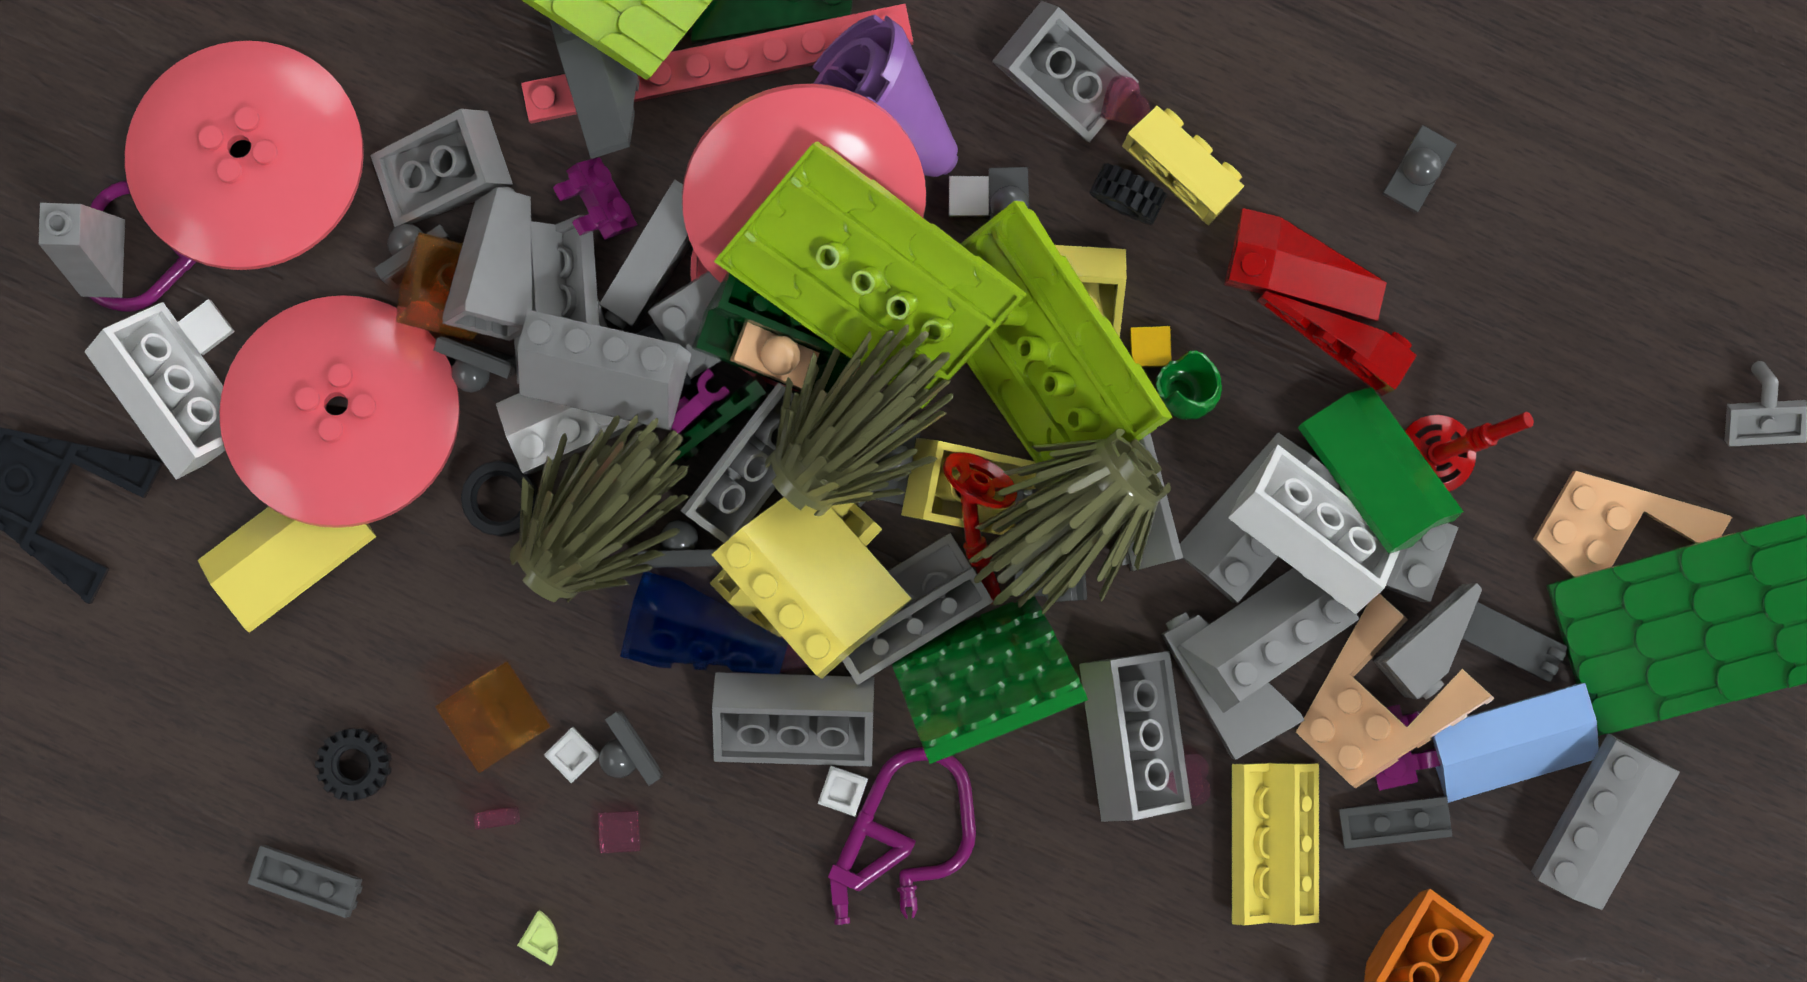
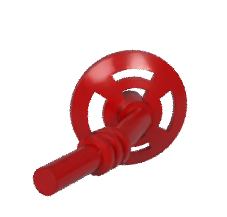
M1524 412L1493 425L1484 423L1467 430L1464 425L1451 417L1430 415L1413 422L1406 428L1405 432L1438 477L1450 475L1456 469L1460 472L1454 479L1443 483L1448 491H1452L1461 486L1471 475L1476 462V452L1496 445L1499 439L1531 428L1534 420L1529 412ZM1441 425V430L1427 432L1420 439L1415 436L1418 431L1426 426ZM1455 432L1461 436L1454 440L1451 439ZM1440 436V441L1430 445L1425 443L1431 437ZM1467 453L1466 458L1458 457L1459 454ZM1447 462L1451 464V466L1444 471H1436L1437 466L1446 464Z
M957 452L950 454L943 464V471L949 483L962 496L961 505L966 540L963 548L966 551L967 558L970 560L988 546L986 538L981 536L980 530L975 529L979 525L977 505L980 504L996 509L1007 508L1015 502L1017 492L1004 496L1002 501L993 499L995 492L1014 485L1013 480L991 461L975 454ZM955 467L960 473L958 480L952 476V469ZM992 555L988 558H982L977 563L969 564L976 568L978 574L990 563L989 560L992 558ZM993 571L981 582L994 601L1001 593Z

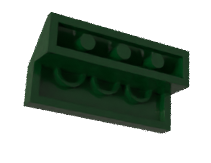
M727 272L704 312L692 349L786 385L730 361L743 324L749 322L774 334L789 337L795 343L819 352L820 354L817 359L819 371L814 382L815 385L816 381L821 379L835 347ZM840 352L824 388L826 393L829 392L851 359L842 352Z

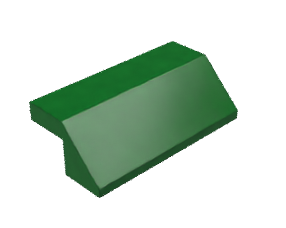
M1373 387L1346 394L1301 423L1298 427L1388 554L1412 547L1431 528L1453 522L1464 512Z

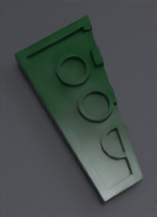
M712 0L693 24L691 42L692 44L706 42V40L724 37L728 39L760 31L770 32L784 27L804 25L851 15L853 0Z
M758 374L753 376L681 433L683 440L675 449L681 451V453L672 464L680 457L685 462L704 447L701 441L712 433L718 437L735 423L732 419L744 409L748 413L766 399L763 394L766 393L768 385Z

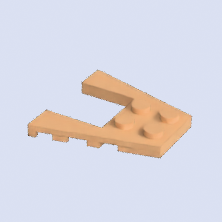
M1572 471L1533 540L1569 575L1576 577L1612 567L1643 513L1694 543L1721 537L1732 517L1596 476Z
M1380 593L1367 604L1304 717L1305 721L1301 722L1296 731L1306 743L1354 788H1357L1399 761L1398 758L1412 749L1426 744L1431 740V737L1448 726H1454L1468 717L1467 714L1484 703L1487 705L1494 699L1490 693L1461 669L1408 727L1392 714L1354 678L1408 620Z

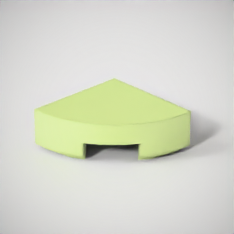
M539 910L517 946L552 966L558 952V935L551 920Z

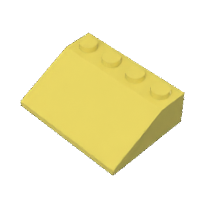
M783 497L742 527L711 555L815 675L822 679L912 599L832 508L822 516H814L817 510L807 505L799 510Z

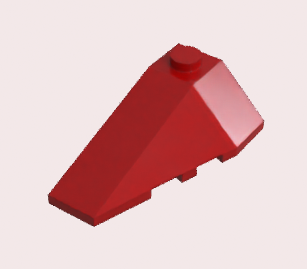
M1242 208L1224 285L1260 294L1269 291L1310 306L1378 321L1387 282L1282 217Z
M1265 291L1257 300V302L1368 386L1373 387L1381 396L1394 391L1398 387L1417 356L1410 350L1412 344L1397 332H1393L1390 335L1384 330L1269 291Z

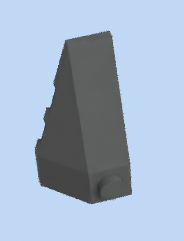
M550 19L558 52L591 159L630 147L635 116L633 107L635 91L639 90L640 83L638 75Z

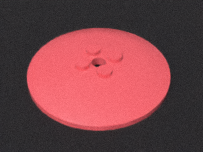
M233 41L217 44L197 51L170 67L152 84L140 101L131 120L125 145V172L130 194L139 213L153 232L169 247L193 261L207 266L231 270L260 269L284 263L300 256L323 240L337 226L351 205L359 186L364 159L362 131L357 114L349 97L336 79L308 56L282 45L261 41ZM239 140L249 141L251 149L246 156L241 158L231 156L230 150L235 142Z
M822 84L780 86L757 93L734 105L722 114L701 137L691 155L684 176L682 210L689 241L702 264L720 283L723 281L728 271L716 264L714 260L812 143L817 141L823 146L831 148L870 180L874 179L923 218L926 206V187L923 169L914 144L898 121L885 109L860 94L847 89Z
M343 295L312 299L292 306L269 319L252 334L237 353L225 378L221 394L220 428L222 440L228 458L242 482L259 500L274 511L290 519L319 527L341 528L369 524L384 519L411 504L426 491L444 468L453 449L459 427L460 399L458 387L452 378V367L447 356L433 351L437 340L423 325L404 311L390 304L360 296ZM337 396L346 398L348 400V407L344 413L331 415L327 412V404L332 398Z

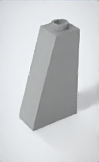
M674 180L599 304L607 311L604 318L624 330L627 324L637 329L691 247L682 210L683 184L677 180Z
M496 187L475 201L444 309L443 324L510 341L521 335L527 311L532 310L531 197L516 193L510 187Z
M40 203L39 245L80 296L122 298L125 219L82 204Z
M1186 612L1165 623L1169 630L1162 633L1161 636L1232 759L1240 758L1305 721L1301 713L1269 682L1223 713L1177 648L1209 624L1200 615H1194L1189 618Z

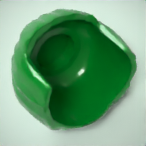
M1190 350L1178 360L1170 361L1168 365L1160 370L1156 378L1155 389L1171 415L1184 420H1194L1212 411L1219 402L1222 394V382L1220 373L1214 363L1204 353Z

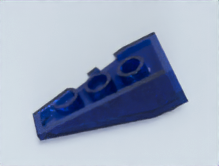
M646 571L642 574L632 603L620 657L657 668H671L673 663L693 664L694 670H707L708 665L728 666L733 672L780 674L788 642L689 585Z

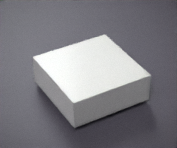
M949 176V217H988L989 176Z
M210 299L177 322L202 355H205L235 332Z
M572 727L544 756L570 783H573L599 757L600 753Z
M831 765L818 804L855 816L868 778Z

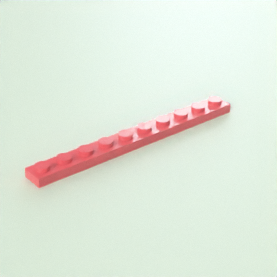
M906 4L670 52L650 78L645 80L638 75L640 80L639 90L635 91L634 102L812 66L844 31L871 15H877L883 21H885V16L890 17L904 29L910 44L913 45ZM565 74L521 83L528 120L531 124L577 114Z

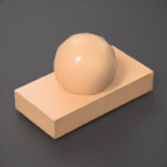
M746 322L743 324L730 361L786 384L789 377L793 382L792 387L802 390L813 352L817 359L820 353L795 343L789 337L774 334Z

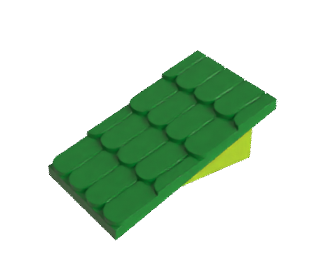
M1805 514L1546 585L1564 645L1567 646L1566 652L1576 684H1586L1597 720L1598 736L1807 683V520Z
M1035 596L1030 598L1020 608L1018 607L1017 600L1016 603L1011 602L981 614L979 618L976 616L961 622L892 663L929 764L1088 700L1076 671L1071 665L1045 614H1042V608Z

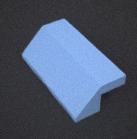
M1585 683L1575 684L1470 715L1454 726L1450 725L1432 737L1440 762V766H1437L1436 770L1444 796L1448 798V803L1592 761L1599 750L1597 720Z

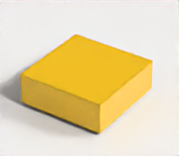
M1170 326L1130 328L1131 357L1135 363L1140 364L1142 368L1164 367L1172 361Z

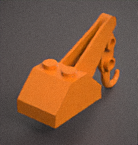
M1433 890L1421 891L1385 929L1366 962L1364 982H1468L1494 934Z

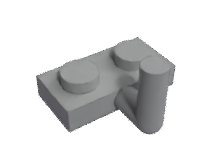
M1755 362L1751 367V371L1762 385L1761 402L1727 404L1724 441L1729 447L1806 443L1807 401H1777L1779 386L1777 377L1765 362Z

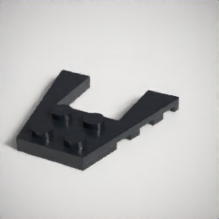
M0 427V530L4 531L25 552L49 569L50 573L58 580L69 586L84 602L92 604L110 568L39 534V531L73 464L142 498H146L163 462Z

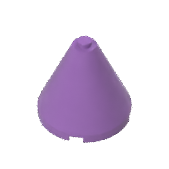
M871 15L858 21L836 38L815 62L812 68L820 74L813 84L847 89L875 102L895 118L908 134L920 158L924 176L938 177L942 174L950 173L958 161V147L904 29L888 16H885V21L877 15Z

